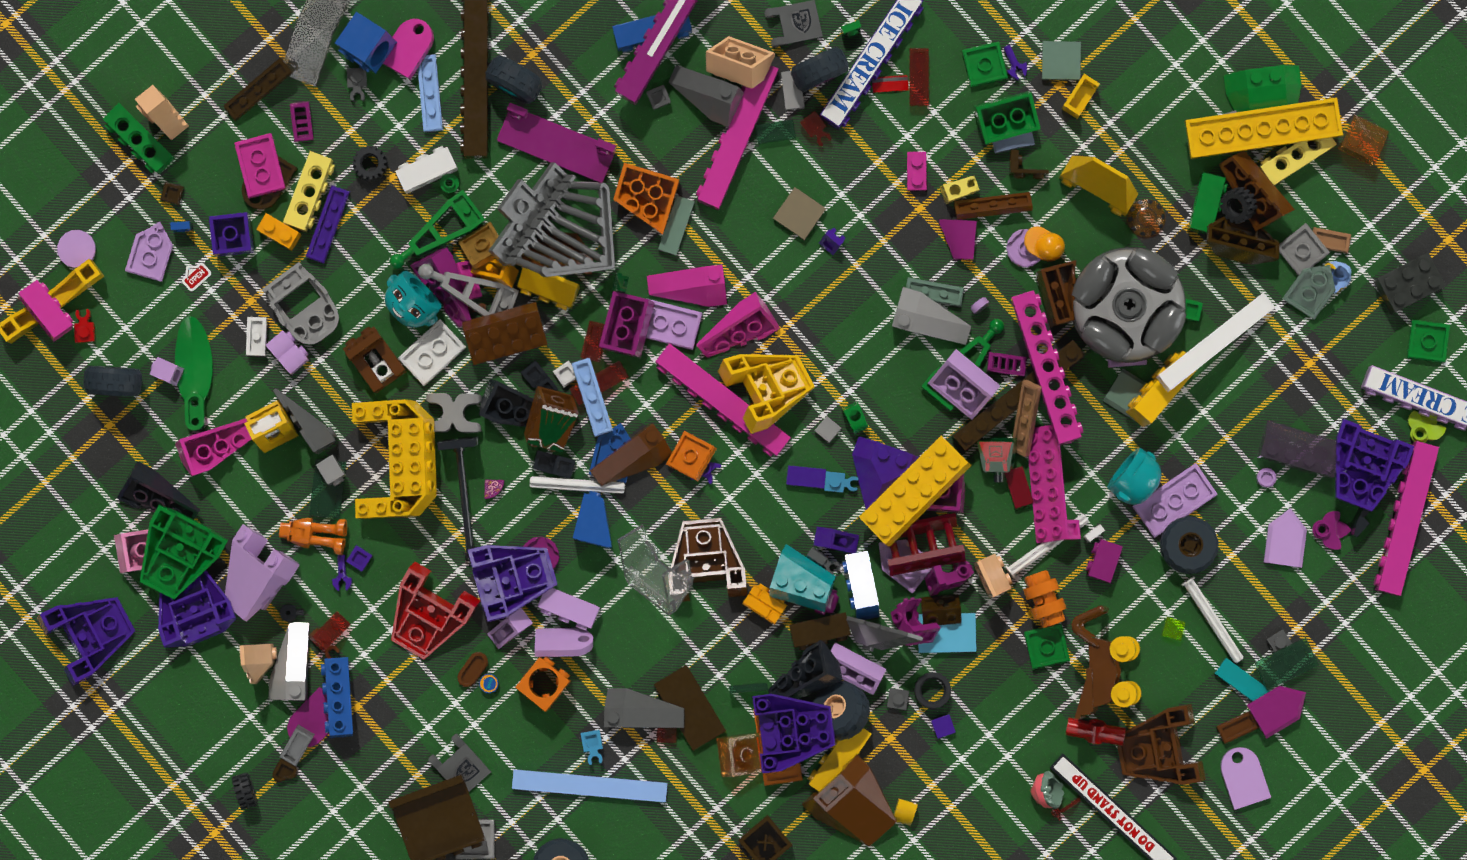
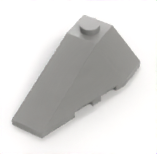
M906 287L902 288L892 323L893 327L966 345L971 329L969 324L927 297L924 293Z
M289 623L269 679V700L308 699L309 623Z

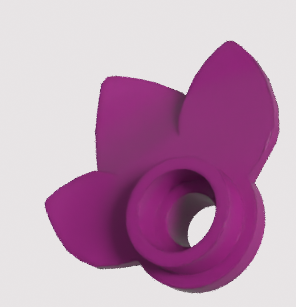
M1337 511L1326 513L1323 519L1315 522L1312 527L1314 536L1322 539L1323 544L1333 550L1341 549L1339 538L1346 536L1351 531L1345 523L1339 521L1340 512ZM1320 526L1325 528L1324 533L1319 532Z

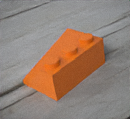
M624 163L613 200L663 234L680 179Z

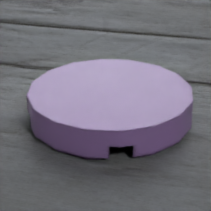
M1028 229L1018 230L1013 233L1006 247L1007 255L1011 262L1021 267H1030L1040 261L1038 257L1029 253L1025 247L1024 237Z
M71 230L60 238L57 252L64 264L77 268L88 259L93 261L96 253V244L88 233L81 230Z

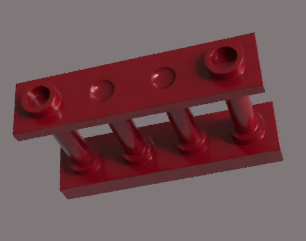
M956 513L943 514L915 521L899 537L908 538L911 555L900 557L896 541L890 546L892 559L887 560L890 576L929 569L938 565L944 566L965 562L964 545L956 544L952 528L957 527ZM945 529L949 547L938 549L934 531ZM926 533L930 551L919 553L915 535Z

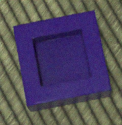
M356 545L346 562L363 572L373 555Z
M949 714L931 720L937 739L956 732Z

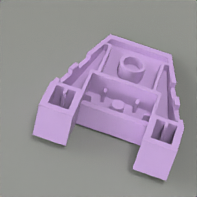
M242 524L232 540L225 595L231 601L234 612L244 621H248L264 606L263 602L269 596L273 597L276 594V590L282 584L285 586L290 581L299 564L273 549L265 563L261 561L258 555L268 539L259 532Z

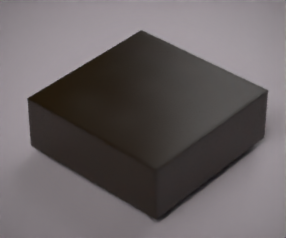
M165 182L160 200L179 206L184 187Z

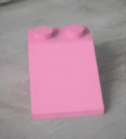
M148 529L114 535L120 573L142 570Z

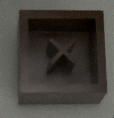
M768 814L738 839L754 860H776L793 845Z

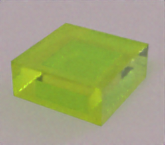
M1166 617L1161 636L1181 641L1186 622Z

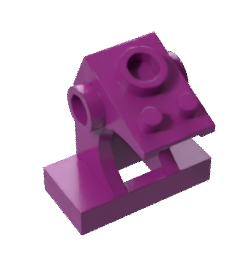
M968 561L954 563V570L950 573L943 572L941 565L934 566L924 578L930 596L937 595L940 591L963 585L974 573L971 564Z
M912 597L910 600L905 598L903 599L904 602L896 605L897 608L891 612L892 621L899 630L923 637L922 641L906 644V646L932 643L941 629L937 623L923 625L919 622L917 608L922 600L921 598L915 599Z

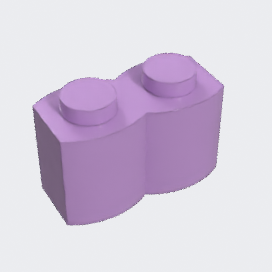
M282 330L266 344V347L292 375L309 361L306 357L309 354L302 346L297 347L294 343L296 338L289 331L285 333Z

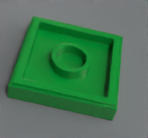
M999 41L962 50L971 88L1008 79Z
M1411 320L1406 358L1446 363L1450 325Z
M1062 623L1024 632L1032 669L1070 661Z

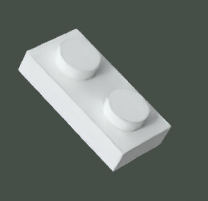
M247 317L246 355L266 356L267 318Z

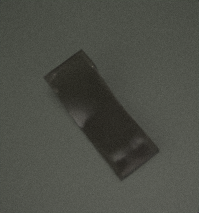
M306 0L297 19L284 59L294 72L289 77L315 87L318 85L332 38L344 12L348 9L350 0Z

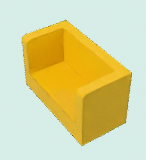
M1084 74L1063 105L1062 110L1078 119L1100 83Z

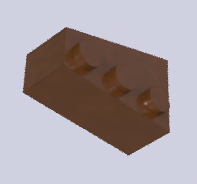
M1076 260L1044 268L1035 273L1051 328L1075 320L1073 310L1075 297L1072 296V291L1076 282Z

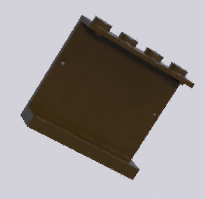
M463 774L388 801L390 809H393L410 860L446 859L445 855L453 852L454 856L465 852L463 848L471 846L474 849L483 846L482 841L486 840Z

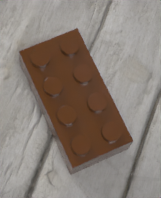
M536 302L462 322L463 332L473 365L548 345Z

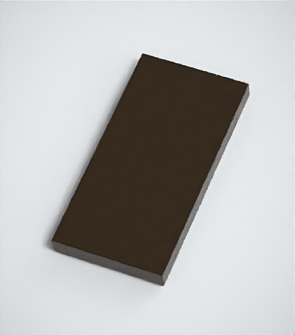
M687 665L654 684L663 701L684 708V728H680L693 751L726 731Z

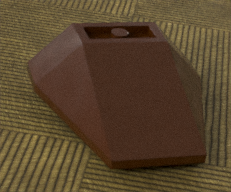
M858 754L843 766L842 771L818 793L815 791L802 803V806L817 820L867 846H871L897 822L871 768Z

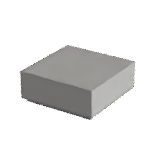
M826 416L814 431L830 443L841 427Z

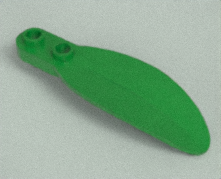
M188 316L184 318L178 331L175 365L184 368L177 385L185 401V424L189 430L198 432L205 426V400L212 383L213 358L204 327L198 319ZM193 401H198V405L192 406ZM195 419L199 420L198 425H193Z

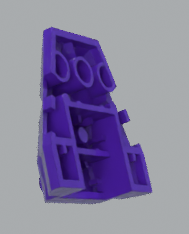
M1342 419L1336 436L1335 498L1370 512L1373 511L1387 493L1386 490L1396 481L1400 472L1409 464L1414 446L1397 439L1389 440L1361 429L1359 424Z

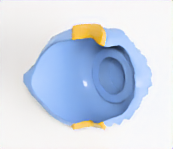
M1333 261L1326 263L1325 265H1330L1336 289L1334 293H1339L1340 290L1347 288L1349 282H1351V269L1342 262Z

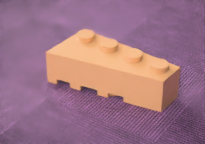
M154 85L135 98L138 103L136 107L142 115L152 124L155 122L171 140L189 127L172 104Z

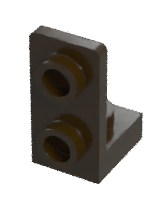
M1019 150L1010 151L1009 175H1014V178L1023 179L1025 176H1033V179H1044V176H1048L1049 170L1018 169V166L1022 167V155H1019Z

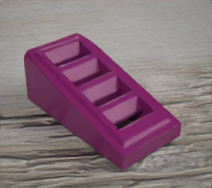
M309 101L290 103L294 142L314 140ZM306 108V111L295 112V109ZM296 116H307V119L296 120ZM297 124H308V127L297 128ZM308 131L309 134L298 135L297 132Z
M989 352L986 372L1025 376L1027 357ZM994 358H998L997 368H993ZM1002 359H1005L1004 369H1001ZM1009 360H1013L1012 370H1008ZM1017 360L1021 361L1020 371H1016Z

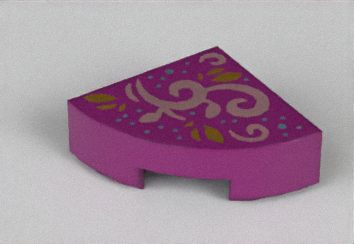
M485 480V499L493 498L499 494L505 480Z

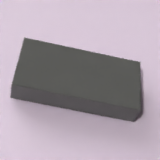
M298 724L282 751L280 758L296 767L315 734Z

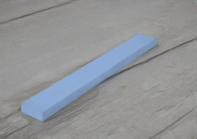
M514 769L512 789L666 802L667 783Z

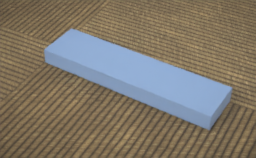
M436 54L426 55L418 67L423 131H443Z
M590 358L571 363L594 436L613 431Z

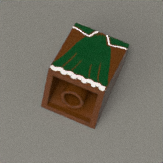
M537 386L524 432L526 443L533 447L540 446L546 448L551 452H563L579 414L573 395Z

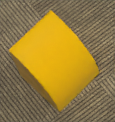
M898 798L894 811L897 822L911 826L918 804Z

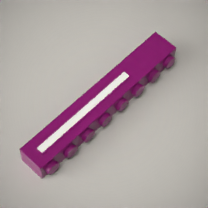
M698 0L664 1L663 6L665 8L662 13L658 12L653 20L655 23L653 28H648L643 37L645 39L642 46L638 45L634 51V60L627 63L624 68L625 75L623 78L619 77L614 85V88H616L615 94L636 105Z

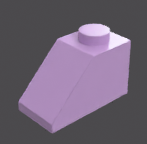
M520 608L487 634L496 647L500 649L533 623L523 609Z

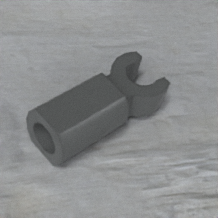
M812 547L806 556L819 566H824L831 574H834V572L829 569L830 565L834 564L837 567L840 565L837 561L828 560V556L815 547Z

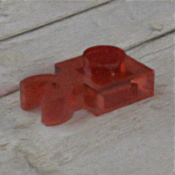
M816 111L800 121L810 137L817 136V143L820 146L824 145L821 142V137L826 136L829 141L831 140V135L822 130L826 127V124Z

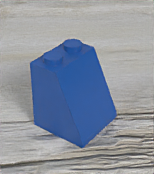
M589 491V494L584 493L573 539L611 549L612 541L605 500L601 498L600 493Z

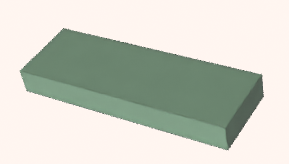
M676 196L658 250L674 256L677 255L695 201Z
M907 278L906 288L920 291L937 303L961 307L964 288Z

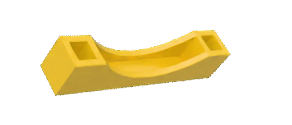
M88 259L75 268L64 280L51 289L48 294L52 299L55 297L61 305L60 308H62L102 279L104 275L94 261ZM25 307L0 323V334L6 342L12 344L39 323Z

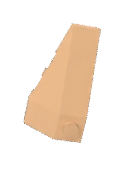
M273 644L240 646L241 666L244 672H247L250 684H257L274 665V659H277V648H273Z

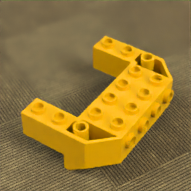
M413 400L352 403V422H388L390 497L355 499L356 518L373 519L420 516L437 496L434 418Z

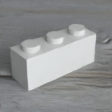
M441 146L434 149L431 155L426 156L424 154L415 159L416 162L411 164L407 162L398 166V170L395 172L405 193L408 194L442 178L446 174L457 171L458 168L448 147L443 148Z

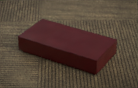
M1023 466L1012 469L1010 472H1005V478L1015 509L1034 503Z

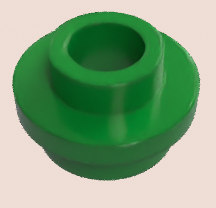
M446 174L441 178L440 186L444 192L453 193L459 187V180L453 174ZM452 180V186H447L446 181Z

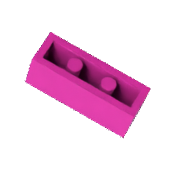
M36 280L18 293V298L50 339L55 342L72 329L73 320L67 312L65 314L62 312L59 301L55 297L51 298L48 294L49 289L43 282L40 284Z

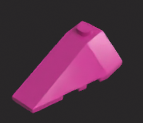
M722 264L647 276L648 291L651 296L706 307L727 305Z
M245 418L179 439L175 445L181 462L189 474L194 476L210 471L250 441L252 438L244 424L247 422V419Z

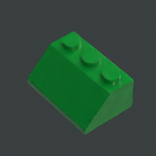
M1030 91L973 106L985 144L1041 129L1032 92Z

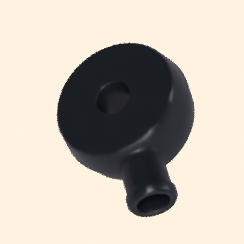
M285 604L280 609V617L285 622H292L297 616H304V610H297L292 604Z

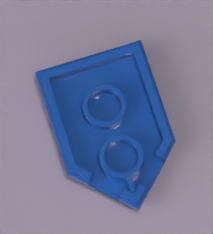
M621 423L613 427V431L598 436L590 470L630 439ZM628 477L619 479L617 481L626 483Z

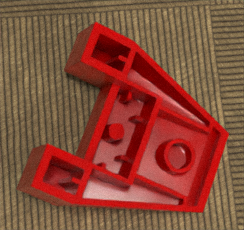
M414 562L408 568L400 583L391 641L424 660L469 621L477 609L480 599L464 591L457 599L455 605L449 603L423 587L431 571Z

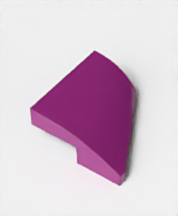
M939 219V225L942 228L953 259L973 261L977 221Z

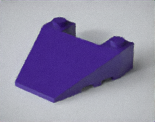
M118 597L70 605H58L39 614L37 617L45 635L63 627L80 658L64 668L72 686L90 678L135 632Z

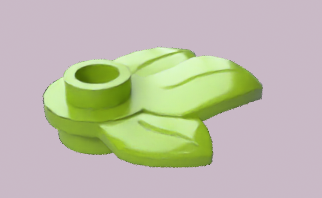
M1415 410L1408 419V424L1411 427L1410 437L1413 442L1425 443L1427 440H1437L1443 436L1446 427L1437 425V417L1433 415L1429 417L1421 416ZM1422 432L1423 437H1417L1416 433Z

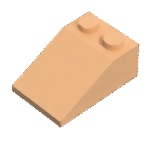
M993 554L973 563L989 598L998 596L1011 589L1010 584L1013 583L1009 574H1005L1002 569L1004 563L1000 556Z

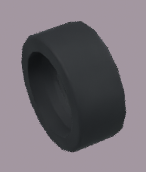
M930 672L919 677L915 683L914 693L921 705L926 708L935 709L947 703L951 695V686L945 676L940 673ZM929 679L940 681L944 687V694L938 701L930 702L922 696V685Z

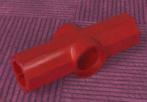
M1069 718L1066 735L1085 738L1086 741L1092 744L1106 742L1122 746L1126 728L1106 725L1104 721L1099 719L1085 721Z

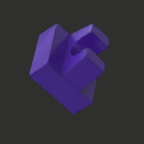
M835 228L829 229L819 242L832 255L837 252L845 240L843 235L839 238L835 234L837 231Z

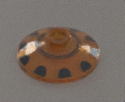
M1142 199L1135 202L1129 209L1127 222L1130 229L1138 236L1151 237L1162 230L1165 224V212L1156 201ZM1144 214H1149L1150 220H1145Z

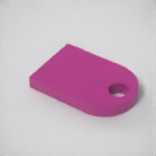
M410 19L399 26L393 36L397 43L383 62L384 65L409 80L417 71L434 42V34L431 27L420 19ZM424 26V31L421 34L415 33L417 27Z

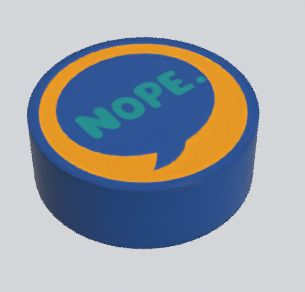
M485 674L481 677L479 686L483 692L492 693L497 690L499 681L495 675Z

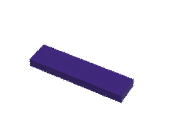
M331 185L306 258L325 263L350 191Z

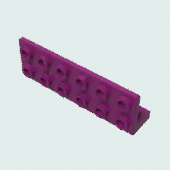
M509 103L507 116L497 138L498 142L547 162H555L562 168L603 183L616 152V145L599 138L595 140L528 113V110Z

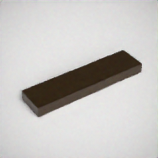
M280 57L224 105V108L237 121L294 72L283 58Z

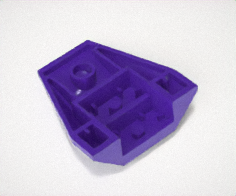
M484 545L468 550L473 577L487 622L508 617L557 585L547 548Z
M206 570L175 599L160 593L158 630L165 648L191 646L225 632L236 620L231 601Z

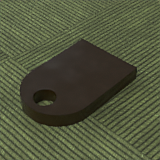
M278 156L285 186L287 187L298 168ZM244 182L241 189L245 202L258 210H265L274 206L284 190L261 195V201L254 204L251 202V198H248Z

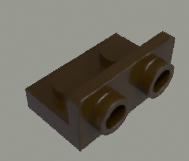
M958 594L921 597L923 625L937 623L938 625L961 623V606Z

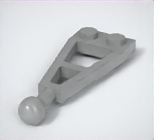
M423 264L418 269V274L422 279L432 278L441 282L439 286L481 316L513 308L519 290L499 282L445 272L442 275L435 272L429 264ZM450 279L467 282L462 294L448 285ZM474 284L498 289L489 312L469 299Z

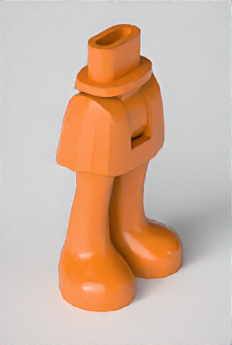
M312 518L289 521V523L281 522L279 538H287V541L307 549L310 545L330 547L334 550L335 554L343 555L346 543L345 538L313 536V533L346 536V519H339L336 524L314 523Z

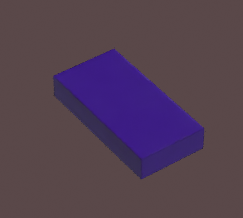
M788 465L786 485L824 489L826 469Z

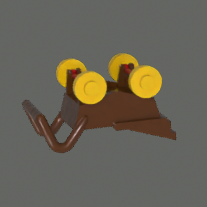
M1107 606L1095 607L1077 615L1072 621L1071 626L1074 634L1089 644V668L1086 669V681L1074 719H1082L1086 715L1095 714V711H1098V706L1114 702L1117 706L1128 707L1135 705L1141 698V688L1137 683L1133 681L1119 682L1121 675L1119 662L1132 661L1138 657L1140 653L1138 641L1130 636L1117 637L1113 641L1101 639L1084 627L1086 622L1108 613L1109 608Z

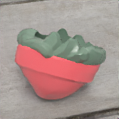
M1046 771L1037 775L1030 793L1034 800L1044 808L1057 809L1063 800V784L1058 782L1050 771Z

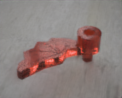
M1078 797L1062 809L1052 810V815L1060 821L1062 819L1060 814L1073 807L1081 799Z

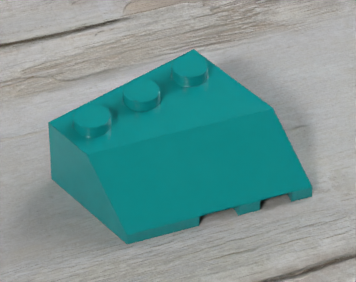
M786 544L778 560L770 585L769 596L825 612L836 576Z

